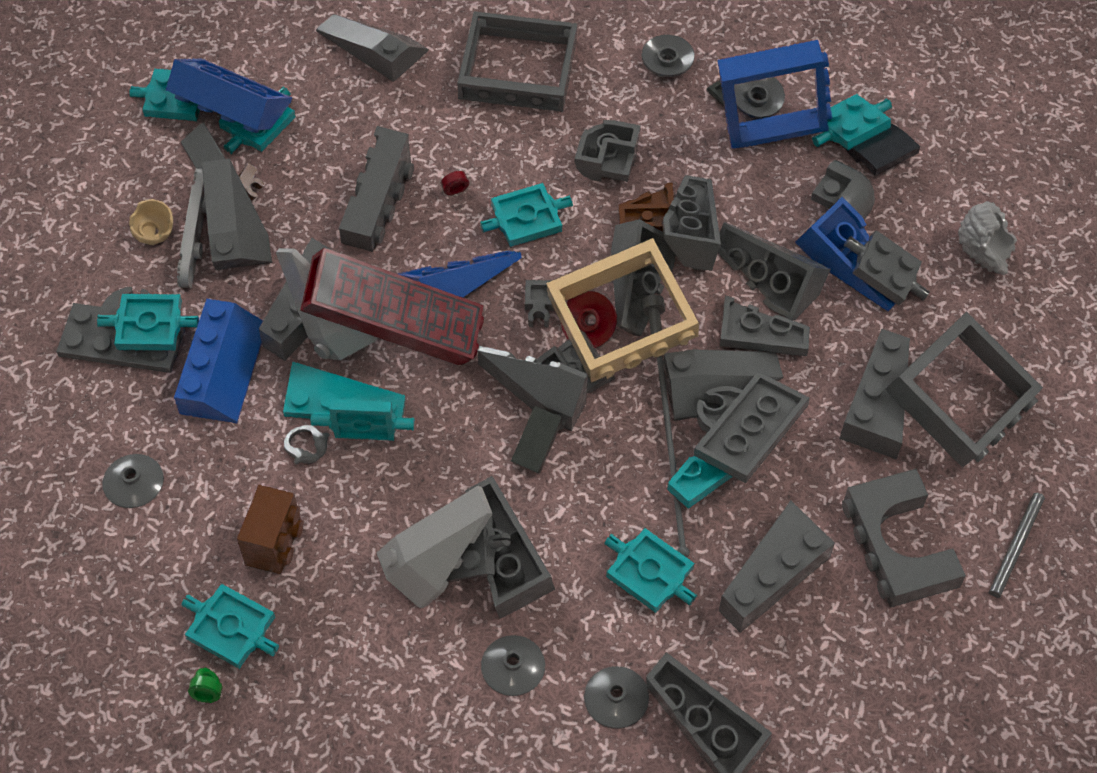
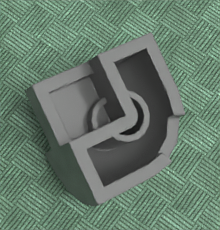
M603 120L602 124L595 125L589 130L585 129L575 155V165L578 171L594 181L601 182L602 177L628 182L637 154L641 125L615 120Z
M835 159L827 167L825 176L812 192L811 200L830 209L843 197L865 221L875 203L872 183L860 171Z

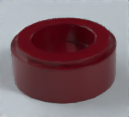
M454 171L447 174L441 180L440 185L446 195L452 196L464 192L470 182L465 172Z

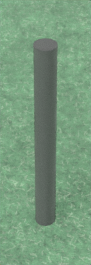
M1033 494L988 592L990 595L997 598L1001 597L1045 500L1042 494Z

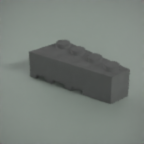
M377 126L374 132V137H376L375 148L369 147L366 154L365 173L360 172L355 188L356 197H350L339 227L342 244L371 252L374 251L377 243H382L385 235L384 226L387 221H392L395 213V202L402 199L405 190V180H410L414 172V164L411 163L408 134Z
M311 238L302 256L311 264L312 256L322 248L331 249ZM287 281L259 327L263 347L284 361L308 338Z
M881 329L844 421L839 439L897 459L903 440L905 409L885 389L908 368L910 338Z
M491 476L468 488L465 492L467 493L473 488L481 486L493 513L492 527L495 535L506 532L511 537V539H506L511 541L509 546L496 548L494 556L495 574L487 576L495 609L499 619L550 593L555 590L546 566L495 479Z
M790 500L723 593L719 612L741 633L830 559L835 542Z
M667 652L646 676L648 690L714 773H747L771 743L772 732Z

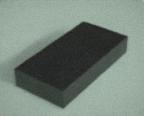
M534 406L511 462L540 473L564 418Z

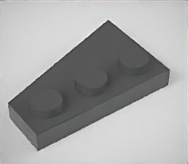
M725 295L720 346L807 356L809 349V326L780 315L769 316L759 312V307L751 304L745 307L735 303V298Z

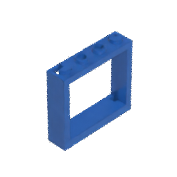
M819 40L718 60L731 148L749 147L828 131V120L832 119L830 103H828L831 102L829 86H826L830 85L828 69L825 67H829L827 53L821 52ZM814 69L817 108L739 123L734 89L735 84Z

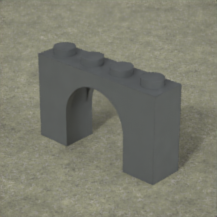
M917 469L848 487L845 498L842 501L845 516L847 518L851 517L855 525L853 528L854 537L859 545L863 544L866 550L865 561L867 567L871 572L875 571L879 580L877 581L879 595L882 599H887L890 608L960 588L966 576L953 548L924 557L912 558L895 552L883 539L880 526L886 519L924 507L928 493Z

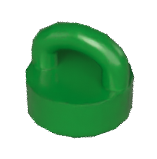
M200 668L197 670L195 677L191 679L188 693L199 702L214 703L219 700L223 686L218 676L212 670Z

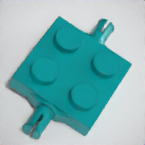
M154 68L151 81L147 87L131 86L130 97L145 98L142 109L145 117L197 121L200 109L197 108L198 104L192 101L190 103L179 101L174 98L175 94L166 90L171 70Z
M281 87L278 91L288 96L291 94L285 87ZM287 107L271 129L259 130V133L245 130L243 128L244 124L237 121L236 123H231L220 119L218 121L220 128L232 136L223 146L225 151L233 154L241 144H244L262 152L296 118L295 111Z
M855 94L832 106V119L828 120V131L813 136V144L819 147L828 141H833L849 150L891 128V119L883 113L892 109L891 101L886 98L872 105L858 94Z
M540 183L491 198V206L495 212V218L480 221L481 230L485 233L499 228L505 235L509 247L562 232V223L558 216V210L573 206L571 196L568 195L554 200L547 193L544 184Z
M122 294L120 307L116 314H98L97 326L115 327L114 345L117 350L175 351L177 335L181 327L197 328L199 316H181L182 299L180 294Z
M349 397L330 399L329 414L311 413L310 421L311 426H329L334 432L335 438L394 441L396 429L414 431L415 425L414 418L396 417L393 413L391 401H384L382 399H371L370 401L355 400Z
M644 528L635 539L627 544L615 537L614 534H610L606 539L604 545L618 553L617 560L608 569L606 577L649 609L657 613L663 604L674 595L689 606L695 601L697 594L683 586L684 579L694 569L695 563L652 532Z
M221 583L213 596L204 603L189 594L185 597L186 600L183 599L182 607L196 613L194 622L185 633L186 639L238 669L241 668L250 653L256 650V648L270 656H274L275 651H278L279 644L265 638L266 630L276 618L274 612Z

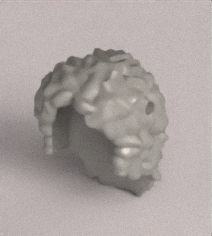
M985 201L982 204L973 206L968 211V214L965 215L963 221H961V227L958 230L959 243L963 244V252L970 255V258H974L975 263L980 264L982 268H987L988 272L994 271L997 274L1005 275L1008 273L1006 259L1010 258L1012 251H1015L1016 247L1014 244L1017 242V238L1006 229L1008 222L1005 219V213L1000 211L999 206H996L994 202Z

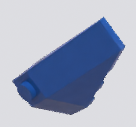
M841 197L795 243L813 261L831 269V274L886 311H889L896 303L853 274L857 264V254L845 247L844 244L852 236L858 242L865 245L869 235L864 228L867 224L863 217Z
M508 250L474 257L472 259L473 264H470L468 260L448 262V269L427 266L398 273V275L463 298L521 259L522 255L521 252Z

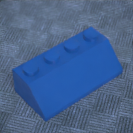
M174 59L166 87L167 91L175 94V99L186 103L192 101L198 104V109L209 113L217 112L221 114V119L231 123H236L237 121L244 124L243 128L254 133H259V130L271 129L292 101V97L204 59Z
M206 299L174 395L179 414L231 423L238 422L262 344L259 327L263 320L236 303Z

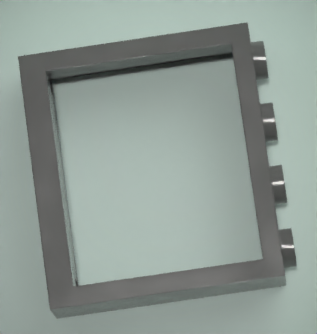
M474 11L457 82L458 99L563 112L577 42V23ZM481 34L566 44L559 87L472 77Z
M966 311L885 390L963 468L973 459L978 463L989 453V450L986 448L989 443L992 446L996 445L1006 435L1003 429L1005 427L1011 429L1022 418L1019 412L1023 410L1026 413L1038 402L1035 396L1043 387ZM957 337L1019 397L976 443L913 381Z

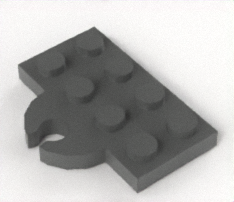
M125 287L113 292L106 298L101 307L73 303L56 351L59 357L167 373L172 372L186 327H181L177 335L176 350L172 351L117 350L114 345L115 327L97 326L98 314L115 315L120 307L122 294H134L132 287ZM143 288L140 291V294H151Z
M759 371L743 390L732 386H719L709 389L705 392L704 400L708 403L719 404L721 407L713 409L708 407L705 401L698 400L697 422L701 429L706 432V435L694 448V456L747 483L808 407L810 398Z

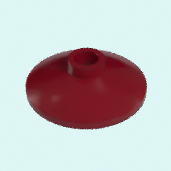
M587 291L566 302L580 331L585 332L595 348L604 345L612 337L617 325V314L614 305L605 295L595 291ZM591 315H594L596 318V323L593 326H590L588 323V318ZM561 323V327H562L563 333H564V335L566 336V338L569 340V337H568V335H567V333H566V331H565V329H564V327H563V325H562V323Z

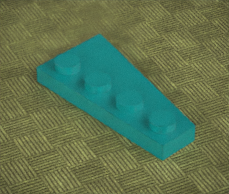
M292 361L283 409L284 417L311 419V413L329 414L330 399L349 397L355 400L370 401L371 399H382L384 401H391L393 413L396 417L403 418L406 402L405 395Z
M693 456L689 457L668 482L667 490L689 509L733 476Z

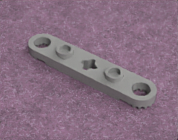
M195 169V179H193L195 183L191 187L180 249L181 259L177 266L178 270H180L177 271V273H180L177 276V283L180 288H192L197 259H202L203 254L200 238L204 214L206 213L202 169Z

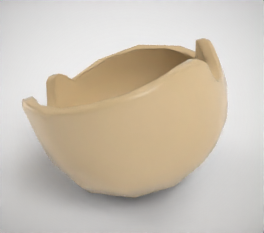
M155 199L139 202L136 210L130 216L129 225L132 236L139 242L149 245L164 242L171 234L173 228L171 209L164 202Z

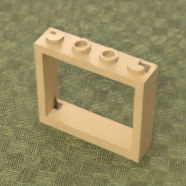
M653 238L546 283L548 297L591 383L605 376L608 379L615 372L624 368H634L642 360L649 357L662 356L670 348L679 344L682 346L687 345L689 340L699 336V322ZM654 264L684 321L594 359L565 301Z

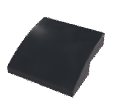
M891 123V128L849 150L844 149L857 163L862 161L873 175L876 176L918 154L920 146L906 132Z

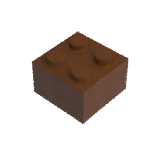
M258 485L237 537L245 566L280 575L284 565L289 566L293 557L292 543L294 538H300L304 526V521L300 518V507L297 506L294 493Z

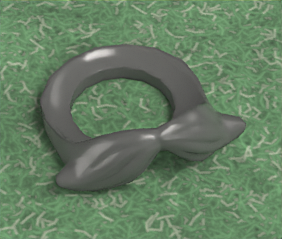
M311 425L296 427L286 435L284 450L295 458V464H312L326 453L327 439L330 434L321 433ZM300 432H310L315 441L316 453L312 454L301 448L292 447L290 445L291 439Z

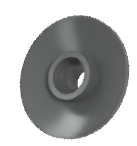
M666 34L653 37L642 49L644 65L652 73L659 76L674 77L687 72L694 62L695 54L692 46L688 41L676 35Z
M775 77L734 85L737 108L748 116L754 118L771 117L778 113L784 104L785 92L781 83Z
M142 454L126 455L114 461L106 470L102 482L103 491L109 501L123 508L140 507L152 501L159 494L164 481L163 471L157 461L149 456ZM131 473L136 474V476L132 479L126 478L127 475Z
M516 635L505 636L491 643L484 652L481 661L482 675L486 683L500 694L507 696L523 695L533 690L542 680L545 672L544 655L540 648L528 638ZM512 657L519 660L516 665H510L507 661Z
M612 666L598 671L591 677L585 688L584 701L588 713L596 722L609 728L619 729L629 727L643 717L649 704V692L646 683L636 672L626 667ZM619 689L623 694L620 697H613L611 691Z

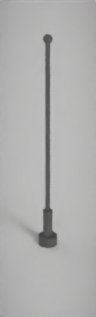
M660 295L646 296L641 300L642 312L644 315L649 316L652 335L662 330L660 315L665 312L664 298ZM659 356L657 357L672 478L677 471L663 357ZM674 496L680 546L677 551L688 557L690 551L685 544L681 503Z

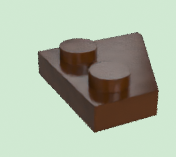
M673 183L664 184V189L653 194L648 191L637 199H630L619 204V224L640 219L663 232V218L668 212L672 200H674Z

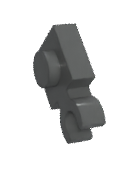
M526 280L525 310H530L528 313L529 327H533V321L536 318H542L544 320V327H549L550 314L548 311H554V307L548 297L546 283L553 280Z

